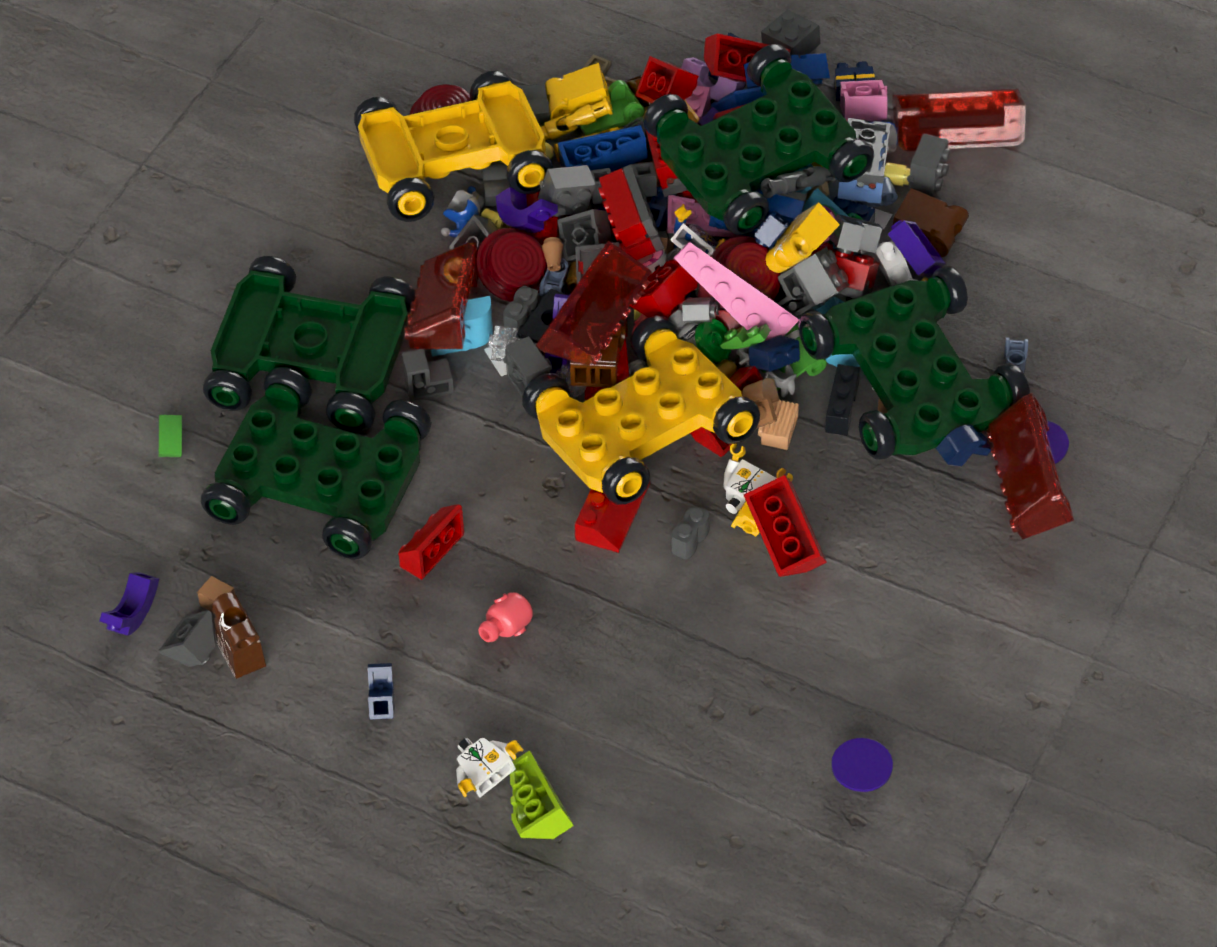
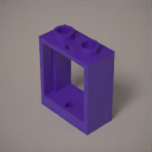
M899 220L891 226L892 231L888 233L889 237L918 276L930 277L936 269L946 264L916 222L906 220L902 222V220Z

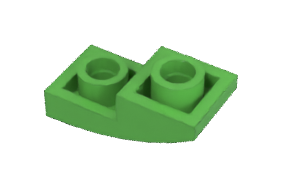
M767 324L760 327L756 325L748 331L744 326L737 330L732 328L724 334L725 338L720 346L722 349L750 347L764 341L771 330Z
M159 415L158 457H181L182 415Z

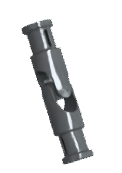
M814 166L802 171L782 174L775 179L766 178L761 182V191L766 198H772L775 194L780 193L784 195L803 190L806 187L823 185L826 181L835 182L837 180L825 167Z

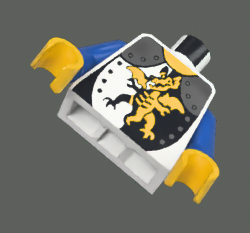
M684 204L674 212L676 215L675 235L671 238V241L680 249L690 242L711 256L716 248L725 241V239H722L719 243L700 226L686 223V219L692 212L691 210L687 211Z

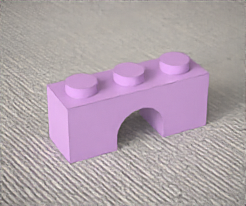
M694 57L684 59L681 67L699 76L697 86L710 87V100L719 101L734 91L744 90L746 82L719 77L714 85L709 80V69L706 63Z

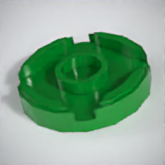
M713 319L712 322L699 323L695 331L697 348L712 363H719L723 359H727L731 353V349H722L720 346L725 338L724 334L728 330L717 319Z

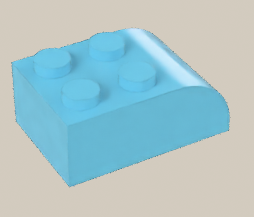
M490 296L424 308L427 339L432 357L479 348L488 343L492 338L493 323Z

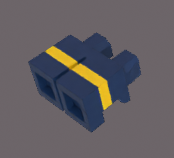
M866 61L858 62L856 67L848 68L846 63H838L834 78L836 101H840V82L875 80L873 66H868Z

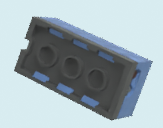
M848 118V123L856 132V138L866 141L873 148L874 160L870 168L858 179L848 183L839 182L837 198L881 203L891 123L878 121L865 123V120Z

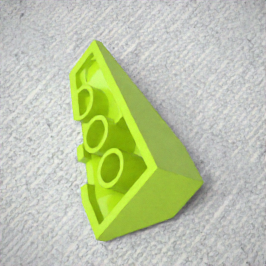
M529 750L512 761L516 769L510 773V785L513 792L511 797V804L513 805L511 820L520 837L554 839L573 827L574 825L531 751Z

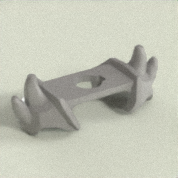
M749 347L737 349L736 354L740 356L739 364L742 367H750ZM790 365L786 366V373H782L778 369L763 373L760 369H757L763 379H774L776 388H781L782 397H785L788 392L790 395L794 394V380L797 375L794 374Z

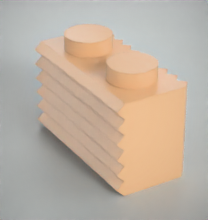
M780 400L773 403L777 421L760 427L758 436L761 437V445L788 450L799 415V404Z

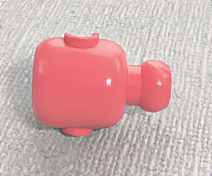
M515 592L504 593L501 598L494 600L495 603L489 607L486 613V621L482 622L478 629L479 635L486 642H494L499 636L506 638L513 635L515 637L526 631L525 626L531 622L533 617L532 607L523 595Z

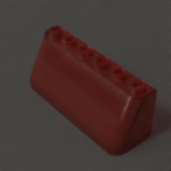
M1018 88L892 95L897 141L899 147L904 151H916L923 134L948 139L947 149L1017 146L1025 139L1026 105Z
M608 240L535 347L543 352L589 366L592 363L595 365L602 356V353L599 352L601 348L605 350L612 341L609 337L610 334L615 335L622 326L619 323L620 319L624 321L631 312V309L628 307L630 305L634 307L641 297L638 292H644L651 282L647 278L652 271Z
M476 242L462 244L425 260L424 265L420 266V277L417 278V289H415V301L411 302V314H408V326L405 327V340H409L410 349H463L466 338L464 316L471 287H477L479 280L476 269Z
M1034 393L1027 394L993 420L989 424V429L986 430L989 441L993 442L994 447H991V452L994 459L998 461V465H995L997 474L1003 480V483H1000L1003 495L1007 496L1005 506L1008 513L1012 515V519L1009 520L1010 526L1014 533L1018 532L1022 540L1074 521L1070 502L1061 488L1048 440L1047 431L1050 429L1046 414Z

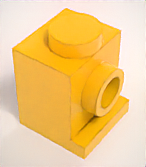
M745 501L731 527L735 528L737 525L746 533L756 537L760 532Z

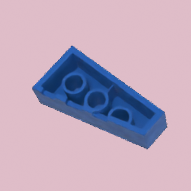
M826 53L801 55L800 58L799 55H791L792 69L806 74L816 86L823 84V80L830 78ZM749 62L744 64L747 88L759 87L748 77L747 68Z
M641 125L558 143L559 159L562 168L588 165L590 171L610 168V171L613 172L648 158L646 137Z

